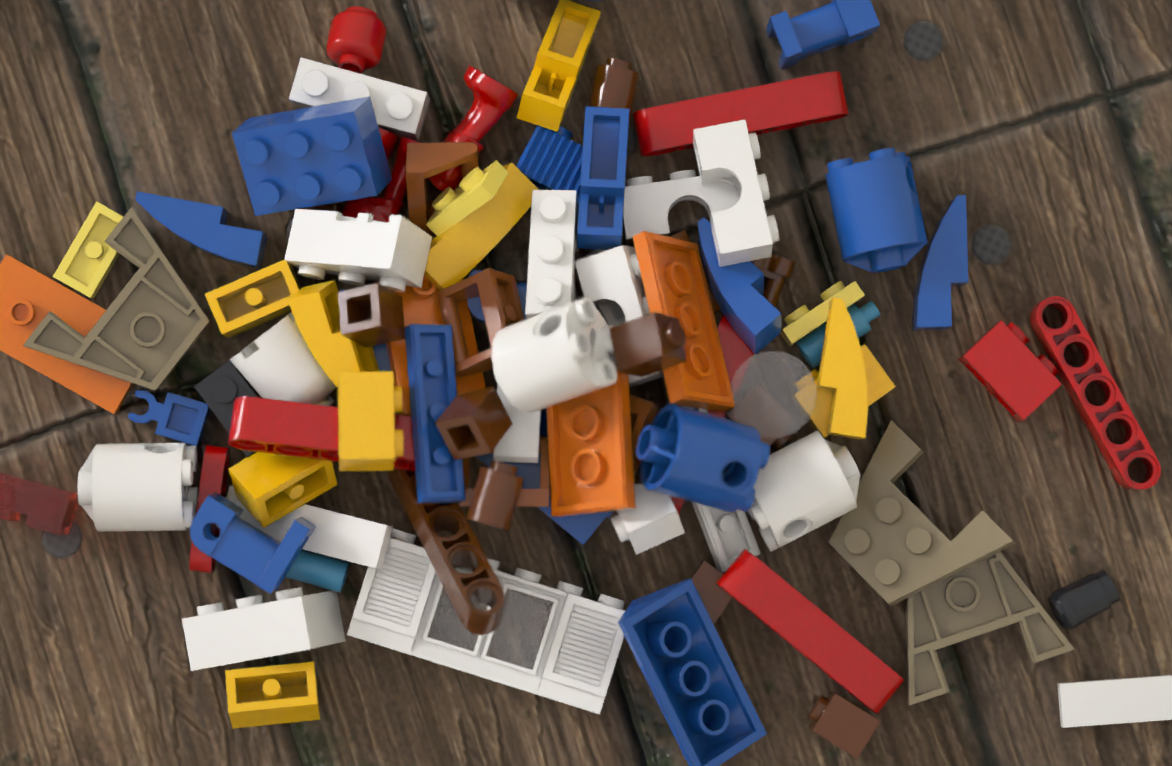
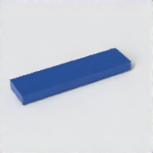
M410 324L405 327L418 503H460L466 500L462 459L454 460L435 423L457 396L452 325Z

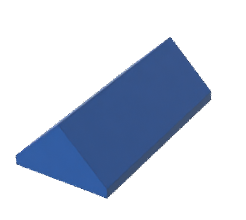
M692 579L683 580L631 602L618 621V624L689 766H719L767 734Z

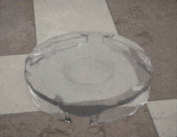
M764 351L749 357L737 368L730 383L735 407L731 409L735 419L741 424L755 427L761 438L780 439L796 433L810 420L816 407L817 386L811 372L799 358L783 351Z

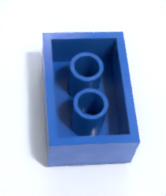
M370 96L251 117L232 132L255 216L377 196L392 180Z

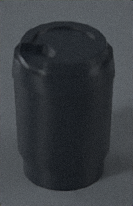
M1104 570L1096 574L1091 573L1057 589L1048 598L1051 611L1063 629L1076 628L1110 609L1111 605L1120 601L1113 581Z

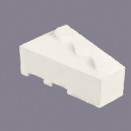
M295 209L284 260L299 268V275L317 280H324L325 273L339 275L338 281L356 286H364L365 280L378 281L380 285L395 292H405L406 286L422 287L432 236L403 216L391 215L389 223L373 221V215L367 213H358L357 218L341 216L342 213L336 211Z
M302 587L275 592L277 601L263 603L262 595L236 599L237 608L224 611L223 602L196 607L198 616L182 619L191 671L345 642L337 592L327 591L303 596Z

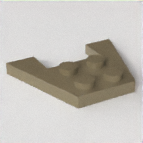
M131 207L107 237L105 243L138 267L137 272L86 337L50 311L23 346L157 392L210 324V321Z
M892 420L859 482L856 500L857 508L842 515L828 542L891 606L1016 544L983 510L950 541L893 484L924 452Z
M1001 552L906 599L908 706L950 692L936 652L937 649L1017 623L1031 663L1075 650Z

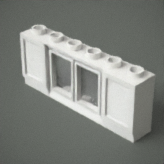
M392 528L382 570L372 567L367 568L347 635L600 714L624 639V634L618 621L626 611L623 610L625 601L601 593L598 601L581 596L582 587L558 580L557 587L553 588L539 583L542 576L540 574L518 567L514 575L498 570L499 561L487 558L504 591V605L500 623L493 632L485 635L473 634L466 630L461 623L424 547L414 544L416 535ZM466 567L455 568L457 571L461 573L472 572L470 569ZM482 603L474 605L479 610L486 611L491 609L488 605Z

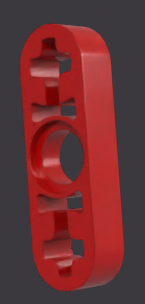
M207 445L205 448L196 514L208 495L217 492L225 497L230 464L229 447ZM213 523L212 532L219 537L220 528L217 524ZM192 542L189 563L190 571L213 573L216 559L200 551Z

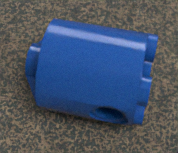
M895 148L873 151L869 153V161L853 163L852 158H847L827 164L829 173L825 177L842 260L871 273L887 272L905 267L928 244L911 159L905 156V152L896 153Z
M667 404L659 411L652 424L645 426L642 430L636 452L638 459L641 460V480L646 489L733 513L736 510L748 511L751 508L755 499L754 485L759 469H763L769 460L770 447L769 444L761 442L760 434L755 427L676 404Z

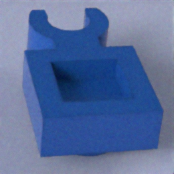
M137 390L135 392L136 397L147 400L149 409L144 415L129 412L128 418L139 424H148L154 420L159 421L155 434L199 447L210 412V407L207 403L167 392L165 402L162 404L159 403L154 394L148 391Z

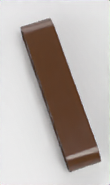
M401 469L388 471L389 480L461 623L466 630L473 634L485 635L493 632L500 623L505 599L504 591L459 503H418L416 471ZM448 531L452 533L453 536L445 537L441 536L437 532ZM466 567L470 569L472 572L461 573L457 571L455 568ZM482 603L488 605L491 609L486 611L479 610L474 605Z

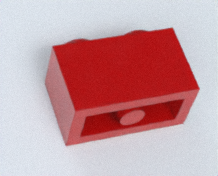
M1001 320L994 324L958 360L1017 422L1025 420L1062 384L1055 377L1059 374V371L1053 363L1042 354L1036 357L1025 346L1029 342L1026 335L1012 322L1006 326Z

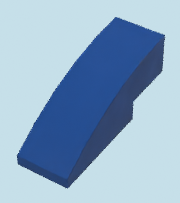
M585 106L577 248L609 250L621 246L629 109Z
M136 192L135 200L152 217L183 240L206 253L234 264L258 270L262 269L267 235L262 231L226 225L228 211L224 207Z
M957 195L951 201L926 247L917 277L913 300L912 330H947L952 327L951 287L964 286L968 283L966 195Z
M703 217L697 222L698 243L702 265L710 289L723 315L736 334L756 355L781 333V313L762 296L764 294V273L751 261L719 267L711 223Z

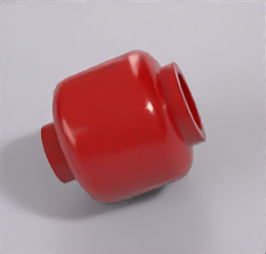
M360 6L347 8L345 11L336 14L331 21L326 45L328 57L338 65V68L360 74L364 70L376 67L382 59L386 39V26L371 9Z

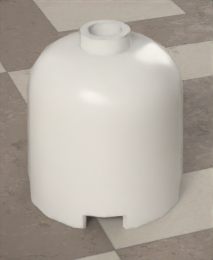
M292 312L230 359L262 398L329 406L334 402L329 394L336 386L325 374L308 348Z

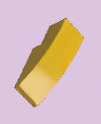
M559 0L538 50L533 70L523 91L517 119L558 132L591 44L601 11L569 0Z
M513 163L503 166L509 173L494 198L432 240L424 275L440 291L460 282L532 206V190L539 189Z
M332 280L305 286L287 300L308 348L325 374L338 388L339 372H380L372 346L364 347L341 335L339 291L336 281Z
M833 297L829 303L816 388L833 391L827 434L862 440L866 437L868 415L867 377L863 354L853 321L843 300Z

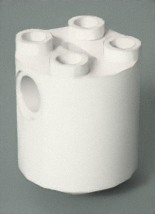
M585 297L504 327L496 333L492 343L495 379L514 406L523 412L531 413L612 385L617 380V366L609 328L614 327V325H608L596 309L593 301Z
M818 430L771 454L766 466L761 470L759 469L754 485L755 499L751 508L747 511L751 519H755L760 527L759 532L769 551L772 552L857 508L856 500L861 476L846 446H840L825 440Z
M186 443L97 444L78 473L77 491L79 505L83 507L93 520L98 532L187 530L195 517L199 492L198 487H191L193 484V472H197V447L187 446Z

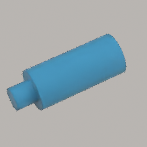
M872 301L861 308H858L855 304L847 308L858 338L871 330L869 323L881 315ZM826 323L796 342L801 354L813 369L820 365Z
M302 549L286 578L341 593L350 562Z

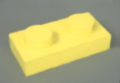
M497 160L484 170H481L479 167L474 168L462 179L459 188L453 190L451 187H448L433 201L432 206L435 208V211L426 226L438 237L494 198L509 172Z
M96 201L53 277L94 299L120 255L107 245L105 240L123 216Z
M842 281L837 282L820 294L824 302L809 311L806 305H803L785 317L784 321L788 326L782 329L780 334L788 346L791 347L797 341L827 322L829 303L833 297L842 299L846 308L861 300L865 294L856 281L846 287Z

